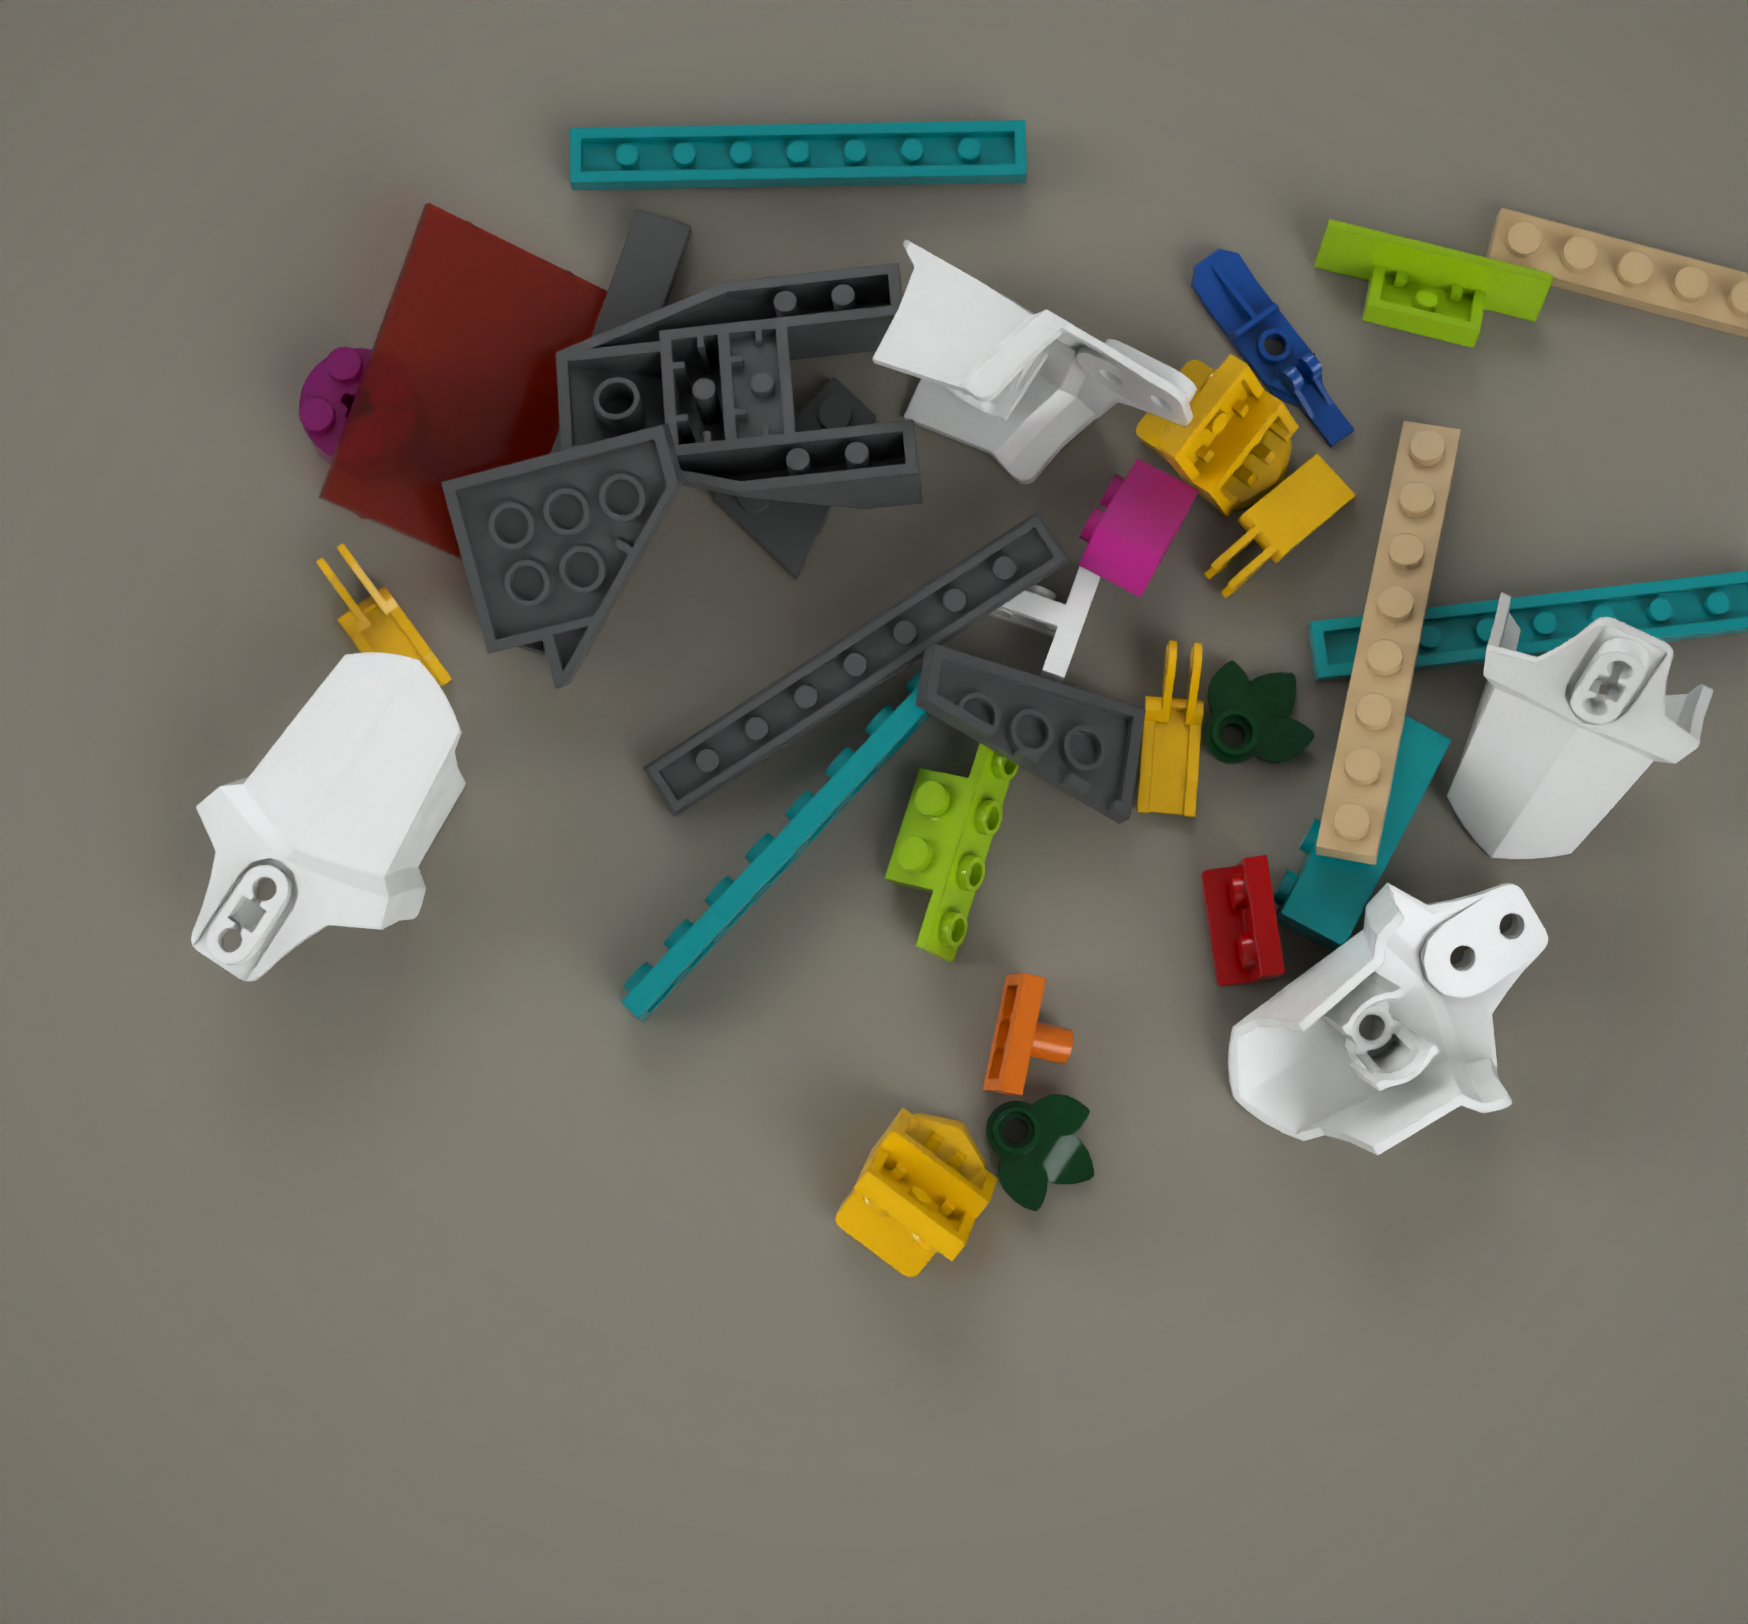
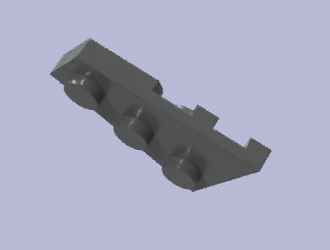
M836 377L796 414L797 432L875 424L876 415ZM718 492L713 496L714 502L795 580H797L805 564V559L817 535L820 534L832 507L746 498Z

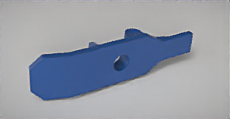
M1217 249L1194 265L1191 282L1192 289L1209 315L1271 395L1283 402L1299 407L1330 448L1351 434L1354 428L1334 404L1323 386V369L1320 361L1315 356V352L1312 353L1281 313L1279 306L1270 299L1256 281L1240 254ZM1268 340H1277L1283 345L1284 352L1277 356L1270 355L1266 352L1264 343Z

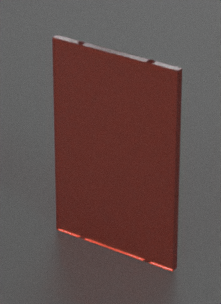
M431 203L425 204L318 498L353 512L362 519H369L462 560L441 482L551 453L560 428L556 352L592 337L608 291L574 275L569 270H564L473 225L468 220L465 221Z

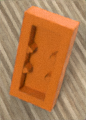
M1027 973L1006 975L982 1091L1004 1096H1022L1030 1057L1059 1064H1065L1069 1059L1073 1046L1072 1030L1037 1022L1046 978Z

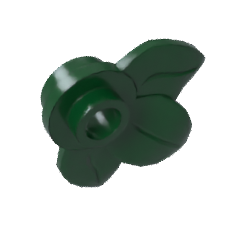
M1231 660L1220 668L1212 677L1207 691L1212 716L1204 728V743L1209 753L1216 760L1230 765L1244 763L1252 757L1270 763H1280L1288 761L1307 748L1314 738V732L1299 721L1288 718L1292 712L1296 697L1295 675L1290 672L1268 673L1249 681L1246 673L1235 661ZM1227 727L1239 729L1243 736L1242 743L1237 746L1228 745L1222 737L1223 729Z
M1049 1094L1032 1105L1022 1101H1009L998 1106L989 1116L986 1124V1138L991 1149L1000 1156L998 1167L999 1182L1005 1192L1022 1207L1038 1211L1044 1202L1048 1182L1053 1184H1076L1093 1178L1094 1168L1090 1154L1082 1141L1074 1134L1082 1127L1090 1113V1110L1078 1100L1068 1095ZM1019 1120L1024 1123L1027 1132L1021 1142H1011L1006 1138L1004 1127L1008 1121Z

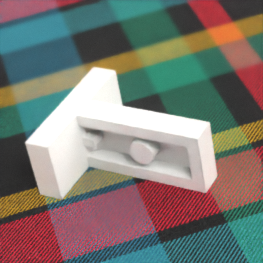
M1079 566L1066 604L1055 601L1057 595L1049 589L1034 585L989 615L1052 637L1053 641L1040 676L1063 683L1100 576Z

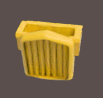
M1229 354L1221 366L1215 370L1196 359L1188 361L1179 371L1197 387V392L1189 403L1194 417L1187 427L1148 412L1136 426V434L1140 440L1171 464L1184 483L1199 490L1198 495L1226 517L1234 509H1243L1258 502L1284 481L1292 450L1291 437L1299 428L1283 401L1266 392L1248 364L1232 354Z
M903 1107L871 1150L854 1188L841 1204L835 1221L842 1230L902 1275L914 1277L921 1272L937 1252L941 1253L951 1262L967 1244L975 1219L990 1203L998 1178L987 1170L985 1159L964 1123L924 1113L912 1114Z

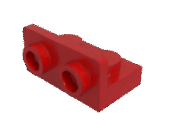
M1267 855L1245 857L1236 866L1204 870L1201 874V884L1217 985L1227 987L1272 981L1285 974Z

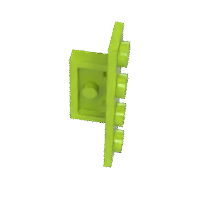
M1328 219L1314 264L1315 268L1369 281L1362 321L1474 348L1480 334L1484 309L1536 322L1553 281L1552 273L1333 219Z
M979 743L969 778L919 768L884 878L895 885L932 893L916 947L943 961L951 963L954 962L957 949L966 937L968 929L967 917L975 892L984 880L985 860L993 835L998 831L1002 822V806L1009 783L1019 768V765Z

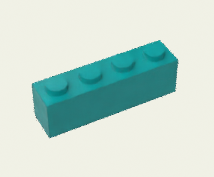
M1405 716L1376 865L1316 855V843L1321 821L1314 818L1298 848L1307 853L1298 873L1287 870L1273 895L1274 902L1280 905L1276 913L1278 923L1332 952L1348 941L1452 739Z

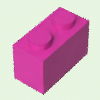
M1137 458L1126 478L1115 474L1099 504L1107 508L1106 511L1095 507L1079 537L1087 542L1088 545L1078 565L1141 598L1183 524L1199 490Z

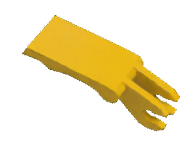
M1315 454L1239 517L1237 522L1247 533L1219 556L1204 575L1208 580L1212 579L1255 541L1263 552L1227 583L1228 586L1220 592L1225 598L1229 597L1270 559L1275 564L1281 561L1304 539L1356 497L1355 493L1318 454Z
M344 543L336 548L371 595L358 605L322 557L316 561L350 609L337 620L361 653L383 652L414 658L425 666L439 686L445 685L452 680L387 588L383 586L379 590L376 589Z
M1169 640L1165 652L1161 697L1145 695L1144 709L1146 711L1140 748L1136 810L1140 813L1156 812L1196 817L1200 740L1204 712V701L1197 700L1202 665V643L1194 642L1193 647H1191L1186 699L1172 698L1177 662V641Z

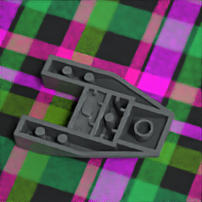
M899 263L724 282L556 352L561 451L669 423L684 480L682 486L746 498L855 509H874L923 503L914 420L797 432L791 360L877 351L903 298Z

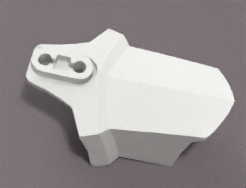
M906 239L902 243L914 270L899 309L872 360L875 364L921 378L903 416L905 420H914V424L991 454L1000 466L1020 484L1033 483L1067 443L1117 402L1138 408L1184 427H1187L1194 416L1189 403L1197 392V387L1181 372L1120 341L1107 339L1103 343L1047 309L1034 314L992 287Z
M1501 592L1494 624L1486 648L1483 676L1487 680L1459 765L1448 790L1447 798L1466 830L1490 858L1536 859L1571 854L1653 761L1676 764L1699 747L1704 717L1714 690L1704 684H1700L1688 694L1665 695L1667 677L1673 659V649L1671 646L1658 638L1610 617L1598 618L1578 635L1539 657L1516 652L1521 629L1509 613L1511 596ZM1601 684L1609 687L1607 694L1598 693Z
M362 652L344 655L251 775L247 778L219 786L196 806L216 852L203 906L192 932V946L237 978L247 982L258 980L282 957L328 925L384 930V928L400 920L415 919L420 912L426 887L418 866L460 796L466 782L458 769L455 749L462 733L455 712L435 678L419 660L383 652ZM271 878L276 884V893L271 899L261 901L258 896V887L263 880ZM232 929H241L242 943L240 947L233 952H227L223 945L225 935Z
M1386 883L1366 905L1363 930L1232 1027L1228 1051V1075L1232 1098L1265 1124L1294 1138L1307 1141L1325 1135L1351 1142L1376 1155H1380L1459 1106H1464L1483 1114L1509 1107L1512 1104V1099L1501 1084L1497 1072L1498 1066L1492 1014L1510 987L1548 944L1547 932L1523 890L1517 885L1503 883L1475 894L1425 904L1395 886ZM1507 914H1511L1512 925L1510 929L1501 933L1499 926L1502 918ZM1461 945L1468 946V949L1464 951L1462 960L1457 964H1451L1450 956L1452 951Z

